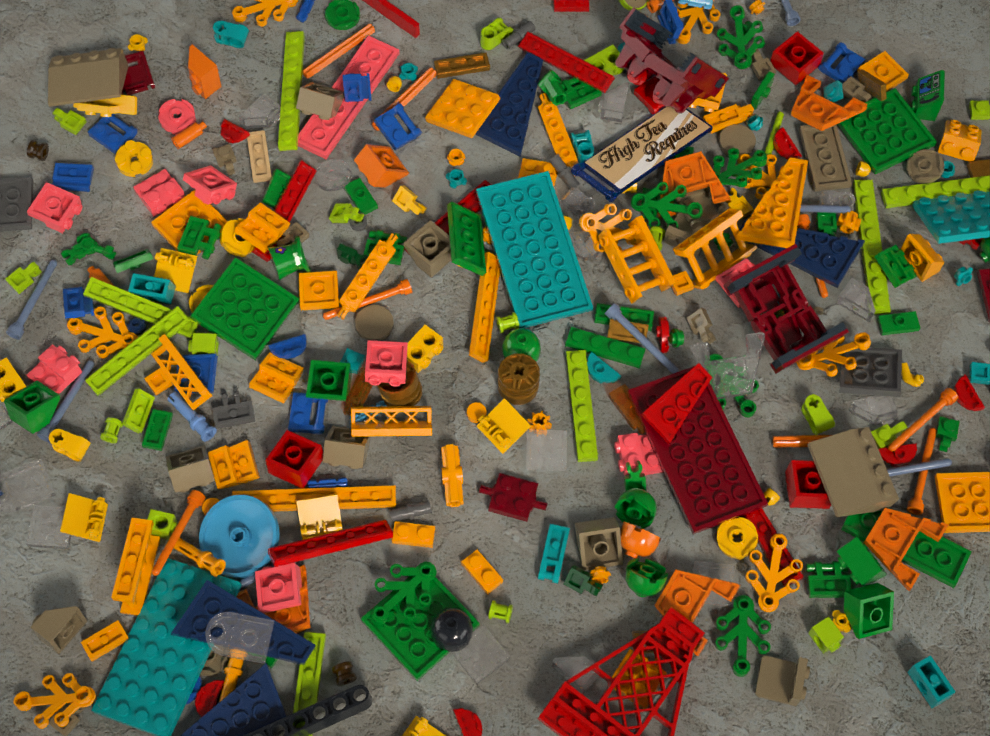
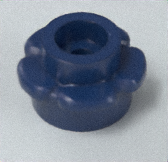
M136 317L131 318L127 325L128 331L136 335L143 334L147 327L144 320Z

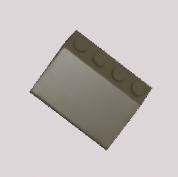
M110 48L103 51L94 50L89 53H74L67 56L58 55L52 57L48 68L49 107L121 97L128 70L123 49Z
M869 427L851 429L807 444L836 517L883 511L884 508L889 509L899 500Z

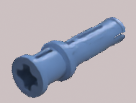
M173 392L169 395L168 402L190 423V428L193 431L196 430L201 436L202 441L206 442L214 437L217 429L214 426H210L203 415H198L195 410L193 411L178 392Z

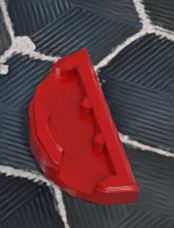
M226 119L221 124L220 135L228 143H238L250 135L247 130Z
M784 127L780 128L773 138V145L776 151L785 159L790 157L800 159L802 155Z
M661 316L658 318L659 326H656V337H660V351L668 353L669 322L666 316Z
M966 374L960 377L954 386V391L958 395L957 402L967 410H983L985 406Z
M917 443L901 445L895 451H890L888 447L878 450L882 459L886 463L891 464L890 466L901 467L908 465L914 459L917 452Z
M213 680V682L207 683L199 689L196 694L195 706L201 717L217 705L224 680Z
M464 708L453 709L463 736H482V723L477 714Z

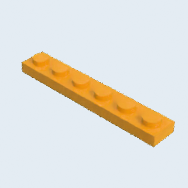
M489 251L485 253L486 273L483 276L480 275L469 356L482 363L487 362L489 357L500 277L497 257Z

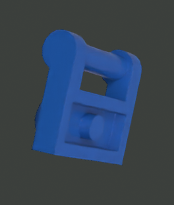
M840 42L830 57L819 65V70L833 80H838L843 84L849 77L855 75L858 68L864 64L865 59ZM840 54L843 55L842 61L835 69H832L830 66Z
M401 103L374 120V123L395 151L422 134L420 128H417L406 114ZM396 114L400 116L405 125L411 131L410 134H407L400 123L394 117Z
M112 114V117H102L88 131V134L91 138L116 154L121 146L136 136L138 130L133 126L127 125L117 118L115 114ZM112 122L126 133L122 135L108 124Z
M293 392L288 430L298 433L323 434L325 429L323 425L325 406L328 400L306 398V393ZM313 403H318L316 422L314 425H310Z

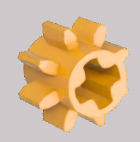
M854 211L844 214L840 213L837 226H840L841 232L852 234L854 230L858 231L861 219L858 218V214Z
M543 411L537 414L533 412L532 419H527V422L531 425L529 432L533 431L536 437L541 434L546 436L547 429L552 427V423L549 422L550 415H544Z

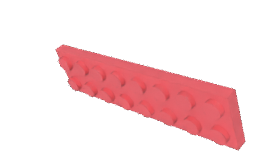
M368 36L332 88L344 91L343 75L354 73L367 76V73H369L372 94L400 54L399 49ZM344 97L337 115L329 120L320 119L319 115L313 114L299 133L298 146L327 160L368 99L358 102H345Z

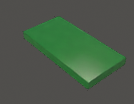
M450 202L447 205L451 261L483 276L486 273L481 215L454 202Z

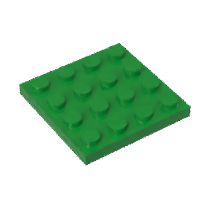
M896 88L886 92L887 97L885 100L880 101L877 98H873L865 102L867 109L864 112L837 124L863 160L869 164L875 175L911 158L917 151L934 147L937 143Z
M235 257L191 314L190 319L210 332L217 334L218 337L256 361L300 299Z
M424 569L422 572L424 574H428L430 571L428 569ZM409 576V577H408L407 579H405L404 581H408V582H409V581H410L411 579H413L415 576ZM436 577L430 582V595L432 598L430 606L423 607L419 603V596L422 594V582L415 588L414 609L416 610V618L413 621H407L404 618L406 597L388 613V621L384 624H376L372 619V610L376 606L361 618V622L416 681L450 653L449 650L438 648L432 640L431 624L436 614L447 608H457L465 612L471 619L473 631L480 626V623ZM393 590L376 606H383L399 590ZM423 597L421 601L427 603L429 598ZM378 611L376 613V615L379 617L383 616L384 614L383 611ZM408 611L406 615L408 617H412L414 613L412 611Z

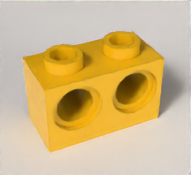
M424 325L408 342L407 360L414 365L417 373L422 369H426L430 365L431 359L442 352L444 348L443 337L427 325ZM428 341L433 342V344L427 345L425 343ZM414 355L421 356L420 358H413Z
M7 357L0 361V375L5 374L0 378V400L2 403L5 399L26 387Z

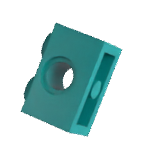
M133 273L128 292L150 301L172 305L176 286L168 279Z
M931 655L913 665L907 672L931 708L948 700L956 692Z

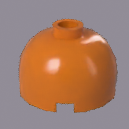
M624 522L620 529L621 546L627 550L625 554L632 558L650 556L656 550L661 540L660 537L627 522Z

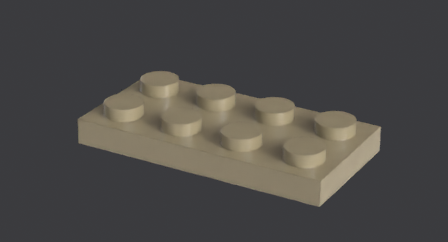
M810 125L800 126L799 132L806 160H808L814 192L851 188L852 182L837 125L823 131Z

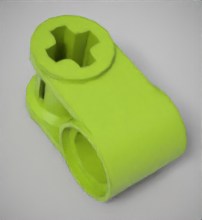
M502 18L495 19L481 30V47L485 50L494 49L502 43L503 39L513 33V28L508 27Z
M809 395L805 403H803L801 411L809 423L812 432L818 435L834 428L835 421L822 399L818 395Z

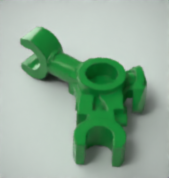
M89 233L78 236L76 240L78 244L74 245L71 250L67 249L61 252L64 259L70 256V258L65 260L68 266L74 264L77 258L80 260L87 254H95V252L103 254L111 260H114L117 254L113 251L114 247L106 245L103 247L98 245Z

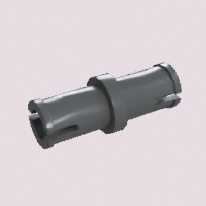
M527 21L520 28L514 29L511 35L502 40L503 46L506 49H510L516 43L521 42L527 32L535 31V25L531 21Z
M559 154L549 160L558 172V177L564 180L570 191L580 185L572 174L570 166H566Z
M429 500L414 505L409 503L405 507L389 510L392 523L407 518L412 520L416 516L432 513Z

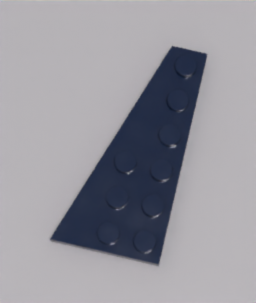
M527 52L499 92V102L475 135L521 157L543 66V59Z
M745 219L739 230L743 229L748 219ZM798 228L795 244L802 254L789 264L838 288L863 247L865 240H850L844 236L839 238L829 236L827 233ZM747 242L749 244L757 245V248L773 256L787 249L765 244Z
M209 580L204 583L171 632L173 636L305 665L316 647L315 644Z
M267 663L180 736H244L286 717Z

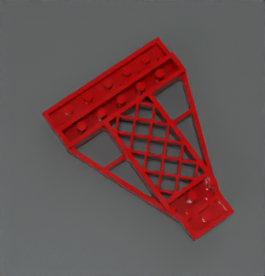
M670 607L656 626L562 683L537 719L559 736H640L653 717L669 729L668 736H674L689 663L692 660L694 648L705 632ZM627 648H633L632 653L614 678L598 667ZM644 650H653L655 661L646 662ZM639 653L641 663L631 664ZM670 663L673 674L663 675L661 664ZM656 664L658 676L648 677L646 666ZM642 666L644 678L634 679L632 667ZM626 670H628L629 680L619 681ZM590 671H594L608 682L607 689L596 704L570 685ZM671 678V680L665 687L664 679ZM659 679L661 691L651 692L649 681ZM644 681L646 693L636 694L634 682ZM676 682H678L671 722H669L657 710ZM630 683L632 695L622 696L620 684ZM616 686L617 697L607 698ZM660 695L653 704L652 696ZM647 696L649 708L639 709L637 698ZM633 698L635 710L624 711L623 699ZM618 700L620 712L610 713L608 701ZM603 703H604V709H605V711H603V710L601 709V706L603 705ZM648 712L641 722L640 713ZM635 714L637 726L627 727L625 715ZM621 715L622 724L612 717ZM636 729V731L634 732V734H633L631 731H629V730Z

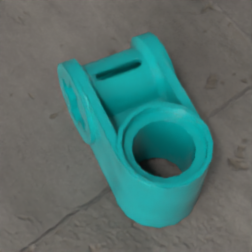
M217 21L213 25L214 39L217 43L235 48L244 47L249 33V29L246 26L225 21Z
M585 130V132L578 134L570 133V141L577 156L578 164L585 166V162L594 155L590 131Z

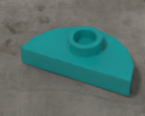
M591 352L587 360L588 374L593 380L599 383H615L621 379L619 373Z

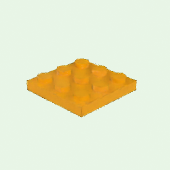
M453 79L428 112L425 119L428 123L472 139L497 105L500 97L499 94Z
M196 189L151 222L152 226L177 252L178 244L190 216L208 220L209 228L212 229L214 224H220L223 228L228 222L211 204L207 205L195 196ZM204 236L202 242L207 243L209 236Z
M990 472L936 473L934 477L941 520L943 523L948 524L944 533L990 532Z

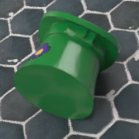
M296 236L295 241L290 245L268 247L279 281L299 269L311 272L304 256L300 236Z

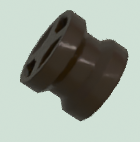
M31 140L27 147V157L31 159L37 158L39 161L46 160L49 152L48 144H40L35 140Z
M351 661L342 662L332 667V672L337 677V686L350 684L357 679L356 674L352 671L353 664Z

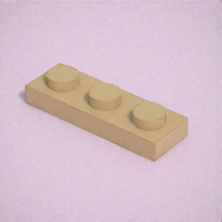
M265 130L249 132L250 135L247 137L253 182L270 181L272 175Z

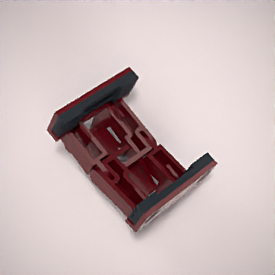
M634 7L619 26L622 30L621 39L625 42V45L616 59L615 65L618 68L627 70L628 80L635 85H642L655 74L660 80L655 86L652 97L654 102L661 106L672 107L677 113L682 114L698 97L702 99L710 96L716 97L729 79L722 72L691 52V56H687L688 60H684L686 63H682L683 67H676L661 53L662 50L660 49L663 48L662 45H665V41L668 42L667 38H671L669 35L673 34Z
M796 244L734 276L723 285L729 296L732 294L736 296L748 321H751L752 329L774 360L770 363V366L775 374L849 333L843 322L826 330L812 306H808V301L788 266L789 263L802 254ZM772 284L775 285V287H776V289H777V291H778V293H779L781 299H780L779 296L777 295V293H776V291L774 290ZM783 309L785 315L776 318L774 314ZM799 341V344H798V345H796V346H794V347H792V348L790 347V345H792L793 343Z

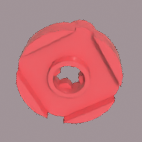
M171 99L165 102L159 109L158 119L161 127L173 135H177L196 122L192 104L181 99L182 101ZM174 114H181L179 118H174L173 116Z

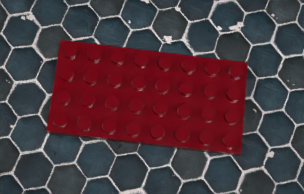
M690 367L629 389L627 394L692 534H696L720 525L727 520H732L767 507L768 502L710 382L669 445L641 415L693 368Z

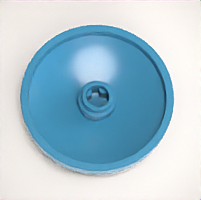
M248 495L226 497L217 502L202 521L199 532L200 550L210 551L215 558L223 559L226 562L225 569L221 575L231 578L252 576L255 574V571L262 570L263 567L269 564L271 559L268 555V549L279 544L280 532L277 518L270 507L257 498Z

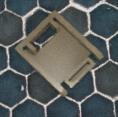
M709 187L689 192L685 197L675 199L679 205L688 206L692 202L701 204L703 214L700 218L693 219L689 214H684L692 229L705 226L729 209L725 201L718 203L719 209L718 212L710 201L712 196ZM697 209L692 211L693 214H698L699 212Z

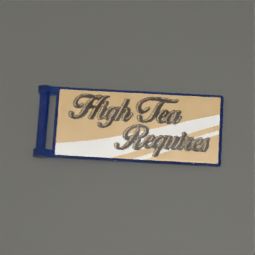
M665 106L595 153L592 157L580 164H575L571 169V173L581 177L602 193L606 200L613 202L618 195L659 168L665 161L672 159L712 131L713 126L688 109L679 114L672 107ZM586 168L614 190L607 189L583 170Z

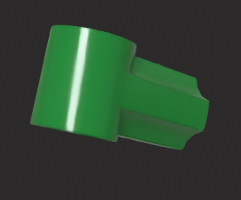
M550 70L538 82V86L548 95L554 105L564 104L567 101V94L560 84L562 80L558 74Z

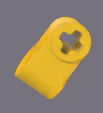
M55 429L49 434V441L54 451L78 462H81L91 444L87 439L63 429Z

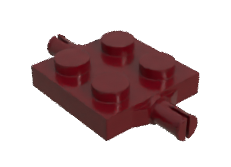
M499 473L497 483L493 488L481 485L479 493L491 496L489 512L528 522L529 515L534 508L546 511L548 505L546 502L536 500L539 483Z

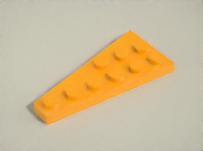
M791 157L788 159L777 179L771 184L769 191L765 193L751 217L746 221L743 229L737 234L736 240L788 248L795 244L808 160Z

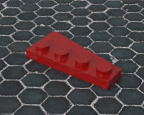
M700 363L693 367L641 414L668 445L712 379V376Z

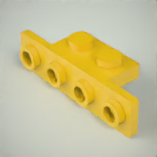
M121 94V97L73 103V107L79 111H85V115H96V113H100L101 117H112V114L115 113L136 115L137 97Z

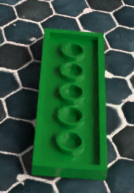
M882 511L848 515L841 530L865 541ZM919 531L903 557L902 562L954 588L972 551L944 537H941L939 542Z

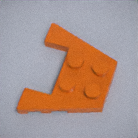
M807 75L792 108L791 116L823 131L864 112L867 109V104L854 97L844 107L814 93L820 88L821 81Z
M702 151L665 161L662 182L667 183L669 191L664 195L661 194L660 199L674 191L678 185H684L687 193L710 187L714 204L731 200ZM684 189L678 190L679 194L684 192ZM668 211L670 216L676 215V212ZM658 212V217L662 219V216Z
M884 508L864 544L897 580L910 591L920 573L901 562L919 531L939 542L948 524L943 522L936 523L931 521V519L924 517L921 519L913 517L908 513Z
M305 564L299 566L302 588H300L301 605L263 613L297 634L311 628ZM246 589L238 593V599L258 610V606H253Z
M675 570L654 606L662 616L672 607L693 623L712 591L731 602L741 585ZM705 637L700 639L693 651L696 656L701 654L708 639Z

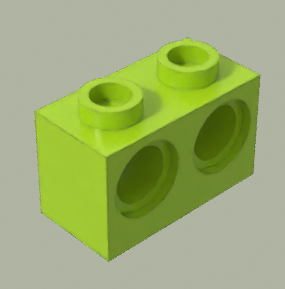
M614 45L584 60L612 76L618 75L624 70V68H618L615 65L620 52Z

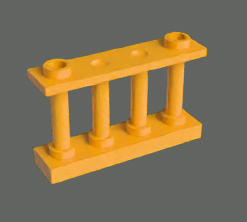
M727 209L673 248L675 255L688 259L697 278L692 281L694 288H707L716 279L717 275L733 267L741 260L750 257L752 252L758 249L757 245L736 240L737 234L740 231L737 222L743 217L741 210ZM730 227L739 246L732 253L723 236L724 230ZM716 237L725 257L719 263L716 262L708 245L709 241ZM700 247L711 267L705 273H702L694 256L695 251Z
M642 215L632 220L628 224V229L611 234L609 228H606L598 235L600 245L604 248L631 304L642 297L641 292L659 286L662 292L676 283ZM633 235L638 245L620 251L615 241ZM642 252L646 262L628 268L624 258ZM650 269L655 279L637 285L632 275Z
M131 518L111 596L112 600L122 602L120 610L122 614L138 616L145 603L161 539L160 536L151 535L154 525L152 520Z

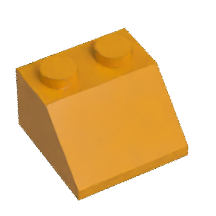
M921 234L907 235L901 250L905 253L904 257L908 263L912 264L915 268L914 272L917 277L923 282L940 272L944 261L941 255L934 251L928 240L924 239Z

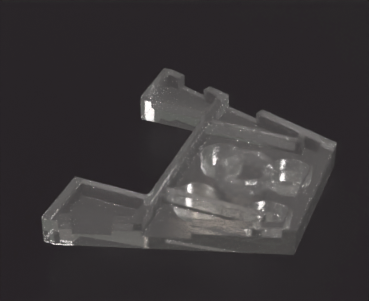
M758 332L745 335L747 355L710 361L709 343L702 342L690 345L696 363H700L712 376L710 385L717 399L752 394L765 333Z

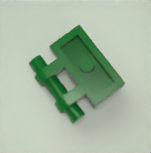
M576 78L565 79L560 83L567 94V101L565 103L570 110L602 96L601 91Z
M190 216L178 244V252L197 256L198 251L202 250V258L208 260L215 250L216 240L220 238L222 226L214 224L212 229L209 228L208 220ZM204 236H209L207 243L202 242Z
M370 230L369 238H374L375 240L367 239L363 255L369 256L379 240L387 241L390 234L384 233L383 230ZM394 233V236L398 237L393 244L396 252L389 261V264L401 266L405 247L399 245V243L407 241V237L400 236V233Z
M897 245L874 256L894 288L917 277L914 272L915 268L912 264L908 263L904 257L905 253Z
M821 561L806 563V572L815 573V575L807 577L809 598H844V591L851 590L850 575H842L841 571H848L849 567L844 568L839 561H833L832 563H822ZM823 572H833L834 575H823Z

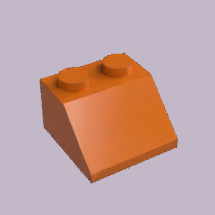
M193 44L190 45L188 69L190 73L189 78L192 81V90L195 94L207 99L222 87L218 68L213 61Z
M366 144L354 159L358 169L364 173L368 183L373 187L385 188L409 174L394 151L388 146Z

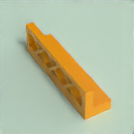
M164 334L159 338L163 345L151 353V355L194 411L212 397V394L172 341ZM167 350L169 352L168 360H160L158 356ZM171 365L179 366L178 374L170 373ZM182 378L190 380L188 387H180ZM192 392H199L201 397L192 403L190 400Z
M431 406L351 407V437L432 436ZM379 412H384L388 416L385 421H378L374 417ZM399 412H404L408 415L404 421H398L394 416ZM418 412H427V421H418L414 416ZM355 413H365L368 418L364 422H355Z

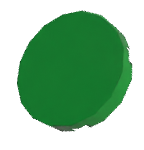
M333 0L325 9L326 21L329 26L337 30L351 29L360 20V8L354 1Z

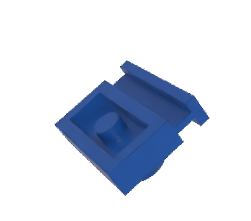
M665 0L660 10L661 15L657 17L661 26L673 34L669 35L670 39L667 38L668 43L676 44L675 39L679 38L683 30V22L680 20L673 1Z
M354 73L343 75L345 102L363 101V99L372 101L369 73H367V76Z
M55 163L53 183L51 184L66 191L90 192L94 167L87 164Z
M83 287L63 289L65 319L85 317V314L94 316L93 299L83 295L85 291Z

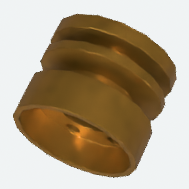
M512 354L501 362L498 369V391L503 399L505 398L514 405H524L536 397L540 378V368L537 362L525 354Z
M408 360L406 363L405 384L396 387L391 386L389 383L377 385L382 399L387 406H415L422 397V386L414 365Z

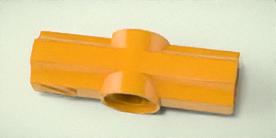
M449 444L441 447L443 464L441 470L443 486H445L446 506L459 507L464 504L462 466H460L458 446Z

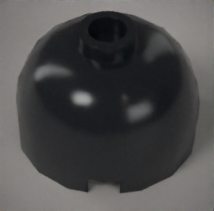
M444 609L436 614L432 621V640L440 649L449 650V652L460 651L469 644L472 638L473 626L471 619L460 609Z

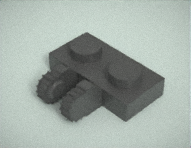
M234 391L236 404L228 405V395L223 393V406L212 408L216 429L256 422L252 401L241 402L239 391Z

